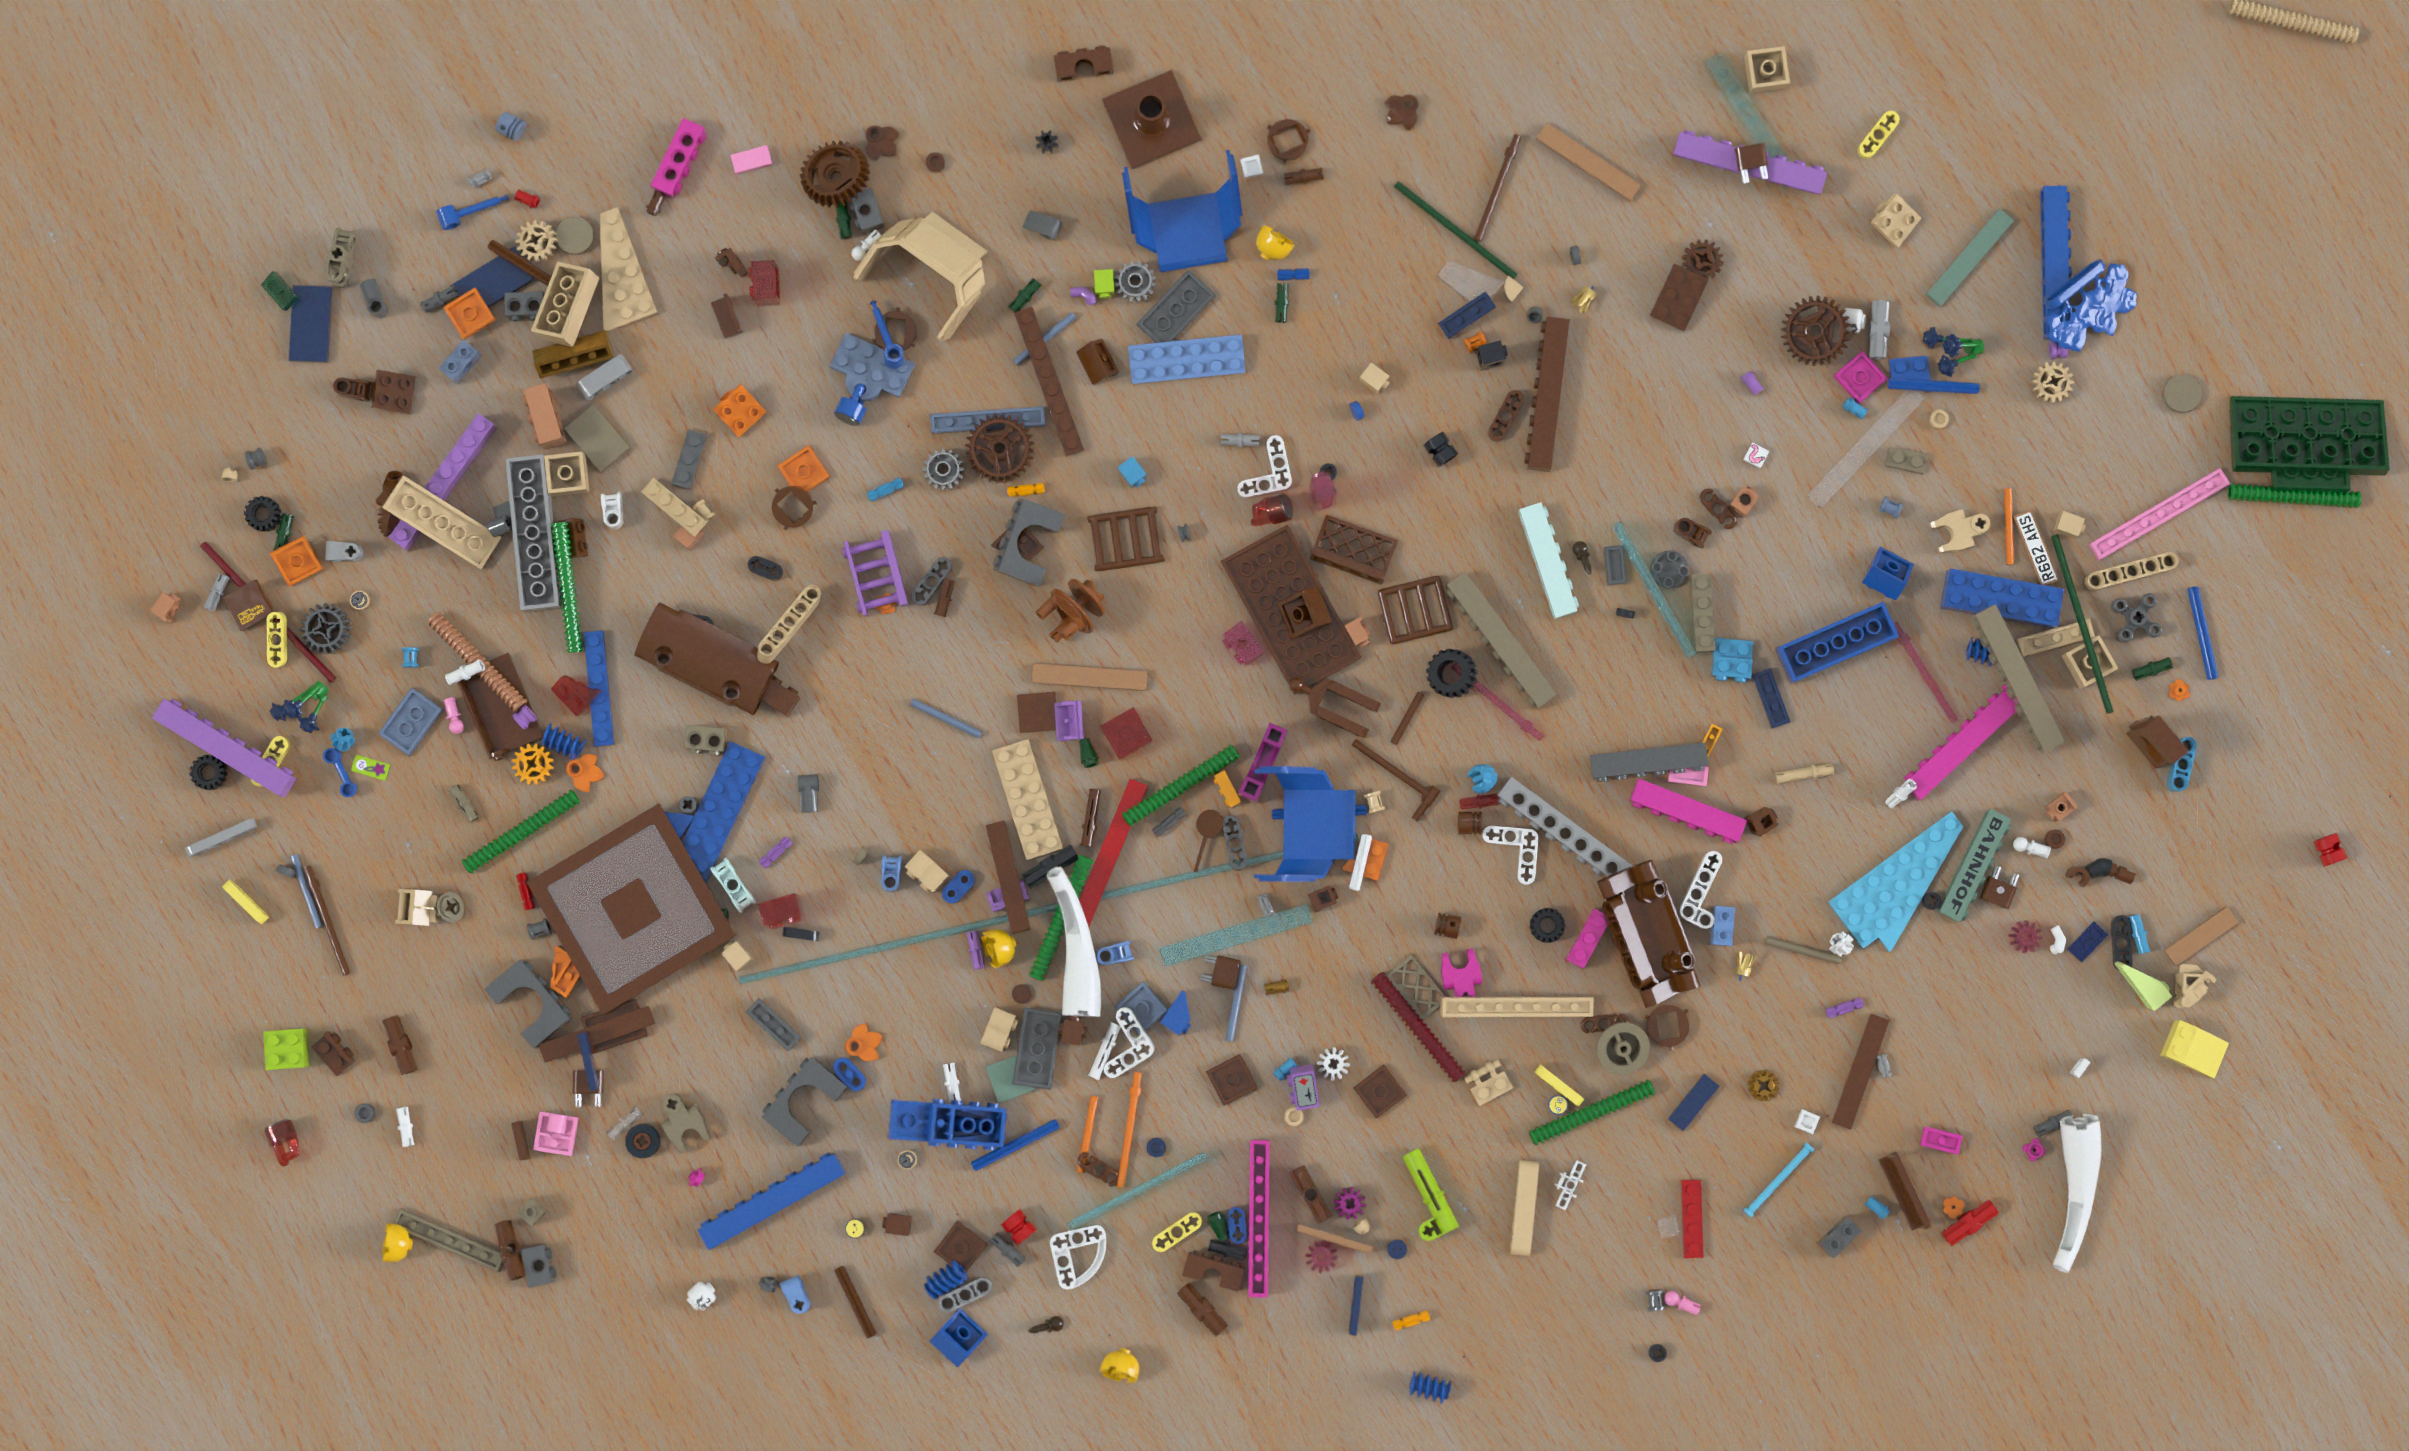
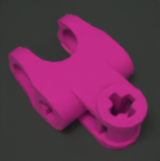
M1473 948L1467 949L1468 961L1462 969H1456L1451 965L1448 953L1441 954V977L1444 991L1454 989L1455 997L1463 996V992H1466V995H1470V997H1476L1474 985L1483 984L1480 965Z

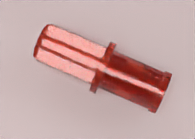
M1497 793L1482 796L1477 794L1475 797L1461 798L1459 800L1461 810L1481 809V807L1498 805Z

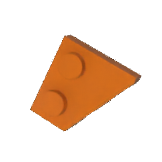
M1374 839L1371 840L1363 877L1378 881L1389 844ZM1357 853L1355 854V859H1350L1343 866V871L1353 873Z
M555 946L550 988L568 998L581 976L567 952L559 946Z

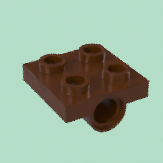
M376 370L375 381L371 389V397L373 398L371 408L411 414L416 376Z

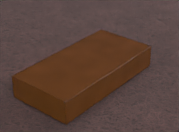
M522 1121L513 1122L511 1125L519 1159L521 1161L531 1159Z

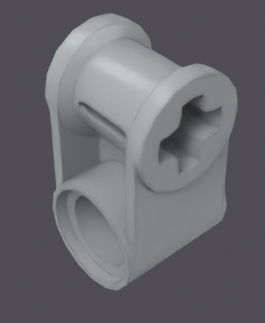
M326 541L325 561L356 562L360 561L364 556V550L360 545ZM354 549H355V550H356V553H354L353 555H351V554H350V551H354Z

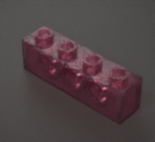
M1322 471L1313 475L1308 491L1318 512L1335 504L1337 491L1328 472L1324 474Z

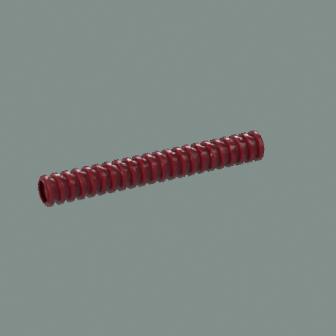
M1384 972L1379 973L1370 983L1375 985V989H1379V994H1383L1382 997L1386 998V1002L1391 1004L1390 1007H1393L1394 1012L1398 1013L1397 1016L1402 1017V1022L1405 1021V1025L1409 1026V1030L1413 1031V1035H1416L1417 1040L1421 1041L1420 1044H1424V1049L1429 1050L1428 1053L1432 1054V1058L1437 1060L1436 1063L1441 1065L1440 1068H1443V1072L1448 1074L1447 1077L1452 1078V1083L1458 1081L1465 1075L1466 1071L1461 1070V1065H1457L1458 1062L1454 1061V1057L1449 1055L1450 1052H1447V1048L1442 1046L1443 1043L1438 1042L1439 1038L1434 1037L1435 1034L1431 1033V1029L1426 1027L1427 1024H1424L1423 1019L1419 1018L1420 1015H1416V1010L1411 1009L1412 1006L1408 1005V1001L1403 999L1404 996L1399 994L1400 991L1396 990L1397 987H1393V982L1388 981V976L1385 977Z

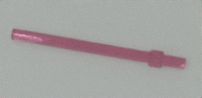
M1895 622L1894 626L1899 635L1898 642L1901 646H1904L1948 719L1953 723L1958 718L1910 643V637L1907 633H1904L1899 623Z
M1455 662L1451 669L1461 676V667ZM1478 680L1473 683L1476 690L1518 723L1525 733H1530L1538 741L1543 738L1544 735L1534 728L1533 723L1528 719L1526 721Z

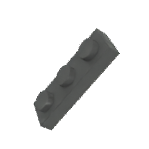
M688 429L671 483L672 485L691 490L707 439L706 434Z
M760 998L746 1011L755 1022L787 1051H790L802 1038Z

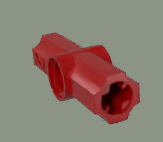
M1988 1199L1974 1210H1969L1961 1215L1957 1222L1941 1233L1948 1244L1953 1246L1967 1235L1970 1236L1979 1231L1983 1224L1997 1216L1999 1212Z

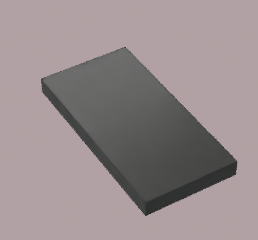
M1188 269L1136 325L1155 343L1174 341L1216 297V294Z
M1024 1007L1012 1084L1051 1090L1062 1013Z

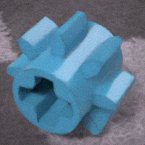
M347 728L336 729V732L331 734L330 741H333L332 747H335L338 751L350 750V746H354L355 743L354 733Z

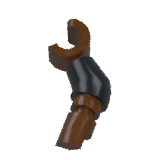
M2098 858L2086 865V869L2078 866L2070 867L2066 871L2065 876L2066 878H2073L2075 873L2080 872L2082 879L2078 883L2080 887H2085L2089 882V878L2093 879L2100 876H2114L2117 880L2132 884L2136 874L2127 871V868L2123 866L2117 867V864L2112 863L2113 861L2110 859Z

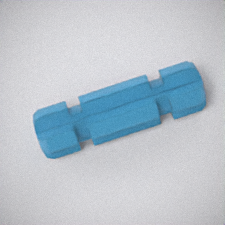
M896 478L893 482L877 487L876 490L868 491L867 495L870 501H874L879 496L883 497L894 492L895 489L903 488L904 484L901 478Z

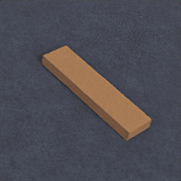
M2225 907L2163 951L2172 964L2177 966L2239 922L2230 909Z

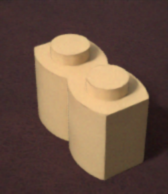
M919 850L904 866L908 869L906 873L913 880L918 878L922 882L920 886L927 893L930 890L935 893L949 877L922 850Z
M994 1007L980 1044L1003 1052L1004 1048L1008 1049L1011 1042L1009 1034L1011 1030L1015 1031L1018 1020H1016L1017 1015Z

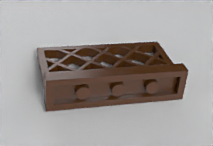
M1326 515L1310 559L1382 585L1398 540ZM1327 522L1335 523L1338 530L1329 533L1326 528ZM1352 529L1356 536L1347 540L1343 531ZM1340 533L1344 542L1335 545L1331 536ZM1371 536L1374 543L1365 546L1361 537ZM1326 538L1329 539L1332 545L1328 549L1318 547L1320 541ZM1358 539L1362 548L1353 552L1349 543ZM1388 542L1392 544L1391 550L1383 553L1379 544ZM1346 544L1350 553L1345 556L1340 555L1337 548ZM1376 546L1380 555L1371 558L1367 549ZM1364 551L1368 560L1364 562L1357 561L1355 554ZM1382 557L1385 563L1384 569L1376 568L1373 561Z
M1897 1152L1878 1159L1911 1230L1931 1228L1928 1216Z

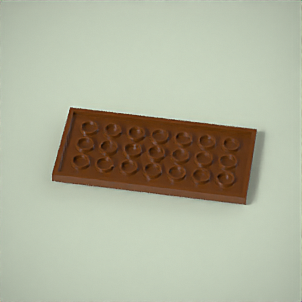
M1288 524L1220 561L1288 685L1291 679L1297 677L1302 679L1304 685L1310 687L1361 659L1359 652ZM1318 586L1332 622L1292 639L1277 603L1303 590Z

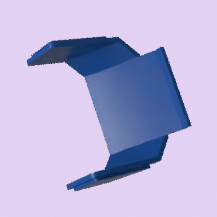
M1226 150L1229 179L1216 193L1150 204L1133 196L1128 167H1124L1122 178L1131 233L1135 234L1137 244L1157 253L1160 272L1228 261L1224 241H1227L1241 226L1240 216H1242L1238 175L1234 156L1230 154V150Z
M1261 766L1259 769H1255V773L1276 774L1284 789V859L1275 875H1254V879H1259L1262 882H1315V879L1325 878L1334 859H1355V790H1334L1324 770H1316V767Z

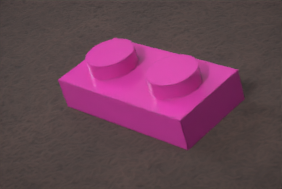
M1924 1126L1919 1145L1959 1155L1963 1136Z

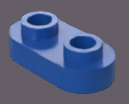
M968 870L958 872L942 891L943 899L951 904L957 903L974 885V875ZM963 876L968 877L967 883H962L961 878ZM950 890L955 891L954 897L948 896Z
M839 1058L835 1061L833 1065L835 1074L850 1090L860 1091L865 1087V1076L851 1060ZM843 1063L847 1065V1069L845 1071H842L840 1069V1066ZM854 1078L860 1079L859 1085L853 1083Z

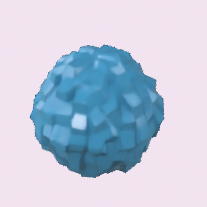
M1476 764L1469 770L1467 778H1472L1475 785L1471 788L1475 793L1484 794L1494 787L1498 775L1490 765Z

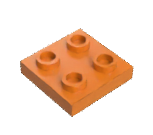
M741 383L735 389L726 392L719 400L720 402L713 408L714 412L738 438L766 413L765 409Z

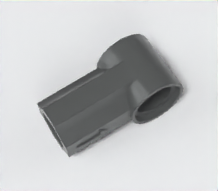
M373 278L362 281L359 286L366 301L367 310L376 318L385 317L388 313V307L384 303L376 280ZM377 304H381L380 310L374 312V307Z
M818 774L798 775L801 812H818Z

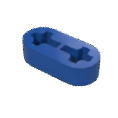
M1232 1207L1228 1211L1227 1216L1229 1236L1232 1242L1240 1244L1247 1237L1245 1213L1240 1207ZM1234 1210H1238V1213L1242 1214V1217L1238 1219L1239 1224H1235V1219L1230 1216L1234 1214ZM1236 1226H1239L1240 1232L1244 1233L1240 1240L1232 1236V1234L1236 1233Z

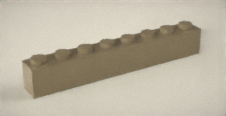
M1464 572L1447 584L1446 594L1451 600L1455 599L1459 604L1457 608L1463 616H1468L1472 629L1480 632L1482 635L1480 639L1486 647L1489 645L1492 648V655L1496 661L1499 662L1501 660L1504 664L1503 670L1509 677L1512 676L1516 682L1514 684L1520 692L1524 691L1527 695L1526 701L1532 708L1536 707V709H1539L1554 698L1557 693L1468 574Z
M1996 604L1970 615L1972 618L1971 624L1976 631L1978 630L1983 647H1987L1990 653L1988 655L1989 660L1993 665H1996L1998 669L1997 675L2000 681L2005 683L2007 687L2006 693L2010 699H2013L2016 705L2014 709L2017 715L2022 717L2024 721L2023 727L2028 734L2030 733L2035 750L2045 753L2063 744L2065 740Z

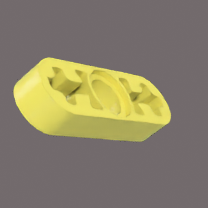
M1887 111L1858 147L1860 157L1869 159L1876 153L1899 123V115L1896 112ZM1892 116L1894 118V123L1891 122L1888 125V127L1885 128L1884 124L1887 122V118H1890ZM1881 130L1884 134L1883 139L1877 140L1873 135L1874 131ZM1872 141L1874 143L1870 148L1872 153H1864V147H1867Z
M272 612L267 617V661L270 666L275 668L282 667L287 662V618L282 612ZM277 617V619H280V623L274 622L273 619ZM281 628V631H273V629ZM275 634H278L281 637V643L279 645H276L273 642V636ZM273 648H281V650H279V651L274 650V651H273ZM274 656L280 657L281 660H274Z
M282 736L275 737L262 757L266 759L267 756H273L275 761H277L276 766L279 767L290 749L289 740ZM284 741L283 745L285 747L283 749L279 748V750L277 751V753L280 754L279 757L276 754L271 753V750L276 751L278 749V745H276L277 742ZM251 779V782H252L254 785L259 786V787H264V786L260 785L259 783H257V782H255L254 780Z
M229 879L222 886L257 922L263 924L269 918L235 882Z
M1539 1065L1534 1072L1579 1107L1584 1101L1583 1097L1542 1065Z
M1196 1212L1187 1214L1156 1235L1152 1241L1153 1248L1158 1252L1166 1251L1197 1230L1202 1224L1201 1216ZM1190 1216L1193 1218L1197 1217L1199 1219L1197 1220L1198 1225L1194 1226L1192 1224L1187 1228L1190 1231L1186 1232L1185 1227L1180 1222L1184 1221L1187 1224L1190 1221ZM1176 1226L1181 1227L1183 1230V1234L1179 1238H1175L1171 1233L1172 1229ZM1168 1232L1169 1237L1174 1242L1170 1243L1168 1240L1164 1243V1248L1161 1246L1157 1247V1239H1165L1167 1236L1164 1233Z

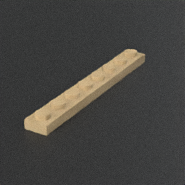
M1441 997L1440 1016L1593 1017L1594 997Z

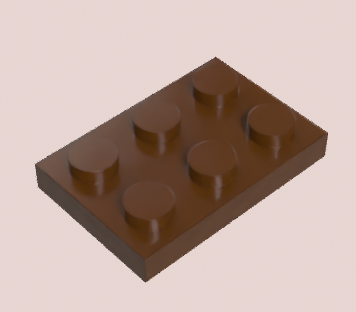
M1674 263L1650 316L1685 331L1709 279Z

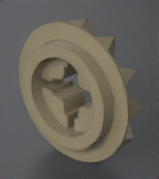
M446 892L437 899L435 908H437V915L441 916L442 921L453 923L462 918L464 903L459 895L453 892ZM454 904V906H452V908L450 909L451 911L445 910L448 907V905Z

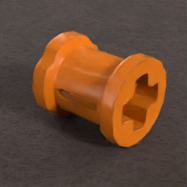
M1478 331L1477 335L1463 339L1469 354L1478 349V346L1487 344L1481 331Z

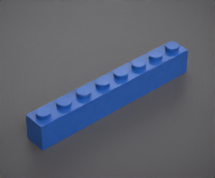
M2043 186L2040 189L2043 340H2050L2048 339L2050 332L2047 324L2048 317L2055 313L2061 314L2064 308V304L2055 309H2048L2044 301L2068 282L2072 275V268L2069 266L2071 248H2068V240L2071 238V230L2068 229L2070 210H2067L2070 192L2067 191V186ZM2067 309L2068 313H2065L2066 321H2069L2071 314L2069 309Z
M830 1152L819 1157L820 1162L816 1164L810 1162L803 1166L804 1171L798 1174L796 1171L785 1176L786 1181L782 1183L776 1181L769 1185L770 1190L764 1193L760 1190L751 1195L752 1200L748 1202L742 1200L735 1204L736 1209L730 1212L726 1209L717 1214L718 1219L714 1221L708 1219L701 1223L702 1228L698 1229V1232L707 1249L711 1250L847 1174L836 1153L832 1155Z

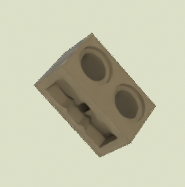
M687 725L684 748L689 749V753L701 754V751H708V755L720 756V752H725L727 730L725 728ZM694 735L701 737L698 745H693L691 742ZM713 737H719L720 743L716 747H712L710 743Z

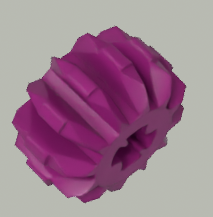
M1344 1187L1342 1190L1345 1195L1342 1196L1339 1192L1336 1193L1341 1199L1333 1200L1334 1203L1340 1204L1334 1210L1342 1209L1339 1213L1340 1217L1346 1212V1220L1350 1219V1213H1352L1354 1219H1357L1356 1211L1361 1215L1363 1214L1359 1206L1366 1207V1204L1360 1203V1201L1365 1199V1196L1358 1198L1357 1196L1361 1193L1360 1190L1353 1194L1354 1187H1350V1193H1347ZM1347 1198L1349 1200L1350 1198L1354 1199L1353 1208L1349 1207L1348 1209L1345 1207L1347 1205L1345 1202Z

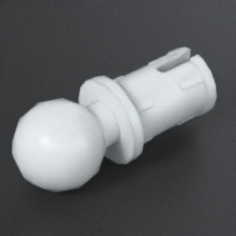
M874 229L864 241L861 240L860 242L863 245L856 246L852 250L853 259L862 261L866 251L881 237L880 233Z
M2018 837L2013 842V847L2018 852L2028 850V855L2034 854L2046 859L2050 854V846L2038 844L2034 840L2028 843L2024 837Z

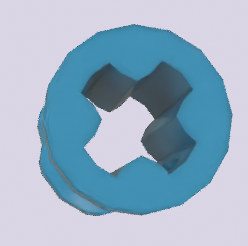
M403 647L402 667L418 668L417 652L419 648Z

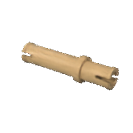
M1832 763L1817 766L1813 764L1811 767L1775 772L1776 784L1811 778L1815 780L1817 777L1834 775V767Z

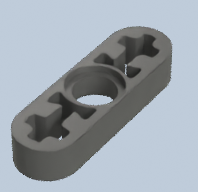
M938 558L914 589L911 598L916 605L923 606L927 604L952 569V564L948 558ZM940 562H947L946 566L948 567V569H942L939 573L940 575H943L941 578H939V576L936 573L932 572L934 569L936 570V572L940 569V566L938 565ZM930 576L937 578V584L933 587H929L926 584V580ZM922 585H924L926 589L931 590L929 594L927 591L924 593V601H916V594H921L924 590L923 588H921Z
M1230 815L1223 820V831L1230 866L1235 871H1242L1247 866L1243 837L1238 818ZM1232 820L1233 823L1237 824L1234 825V832H1239V834H1231L1230 827H1226L1229 823L1228 821ZM1237 838L1240 841V846L1238 848L1230 847L1229 842L1231 839ZM1239 852L1240 860H1244V862H1241V866H1237L1236 863L1233 864L1236 861L1235 853Z

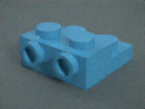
M1715 638L1711 676L1716 677V680L1727 681V678H1733L1735 682L1746 683V680H1750L1753 663V641Z

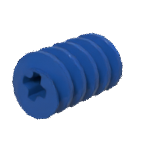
M1971 637L1966 650V660L1974 656L1975 663L1981 658L1982 665L1988 660V665L1991 667L1992 663L1988 657L1990 653L1987 647L1984 648L1980 644L1979 638L1973 641V637Z
M550 723L544 733L542 745L544 747L549 745L550 750L556 748L557 753L560 754L563 751V756L567 757L570 754V759H576L582 752L586 739L579 743V736L573 740V733H570L568 736H565L566 730L558 733L559 727L556 726L552 730V724Z
M956 1260L951 1262L953 1267L949 1264L945 1265L946 1271L940 1268V1275L937 1272H933L934 1279L929 1275L926 1277L927 1283L924 1284V1287L931 1298L938 1299L939 1296H943L946 1292L951 1291L952 1288H956L958 1284H962L964 1280L968 1279L965 1270Z
M1413 1371L1409 1385L1410 1395L1412 1396L1417 1391V1397L1420 1398L1422 1393H1425V1400L1431 1395L1432 1402L1440 1398V1404H1442L1448 1398L1452 1381H1449L1446 1385L1445 1379H1442L1438 1383L1437 1377H1434L1431 1381L1430 1375L1427 1374L1423 1379V1373L1420 1372L1416 1377L1415 1371Z

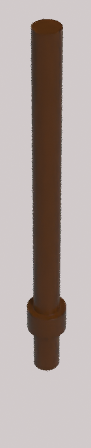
M1514 134L1510 146L1505 151V159L1474 237L1475 241L1481 242L1512 159H1515L1518 152L1516 149L1521 138L1520 135Z
M311 865L304 867L308 888L312 890L342 975H348L350 971L322 898L319 881L315 879Z

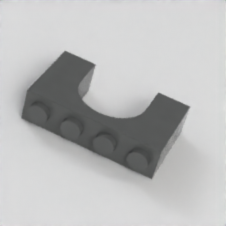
M1024 498L1018 499L1012 507V518L1006 524V535L1000 541L999 547L1001 549L999 555H996L993 561V571L1029 585L1040 587L1046 568L1028 562L1020 555L1017 548L1019 534L1030 525L1053 533H1059L1065 514Z
M520 959L484 990L496 1004H501L516 990L524 987H529L540 995L543 1002L542 1013L538 1020L521 1033L532 1048H538L539 1044L544 1043L572 1019L569 1015L571 1011L565 1004L561 1006L557 1001L559 999L558 995L552 989L550 991L545 986L547 983L541 975L537 976L532 971L535 969L528 960Z
M814 1057L806 1058L799 1067L802 1069L798 1074L793 1073L787 1080L789 1085L785 1089L781 1088L774 1096L777 1098L774 1103H768L762 1111L764 1113L762 1118L797 1147L802 1144L811 1131L798 1121L791 1112L790 1099L793 1093L801 1086L811 1085L820 1089L836 1102L848 1088L843 1081Z

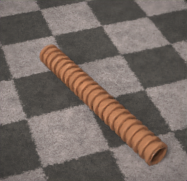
M440 612L434 613L428 619L427 624L433 630H436L435 632L440 634L439 636L444 638V641L448 642V645L452 646V649L456 650V654H460V658L464 659V662L468 663V665L480 659L485 666V670L477 673V675H481L480 678L485 679L484 682L489 683L488 686L490 688L493 687L492 690L494 692L497 691L496 694L501 696V699L505 700V703L509 704L510 708H513V712L521 711V707L527 704V700L523 699V696L519 695V692L515 691V688L505 678H502V674H498V670H494V666H490V662H486L485 657L482 658V654L478 653V650L474 649V646L470 645V642L466 641V638L462 637V634L458 633V630Z

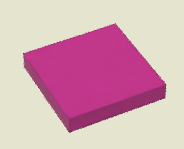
M1863 351L1833 376L1858 404L1888 379Z

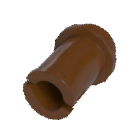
M655 190L649 205H646V212L657 216L661 212L659 209L666 195Z

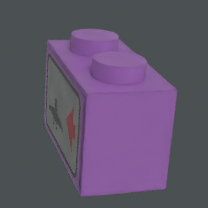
M1313 1065L1289 1068L1290 1075H1287L1288 1085L1293 1087V1093H1290L1291 1104L1296 1105L1297 1111L1320 1107Z

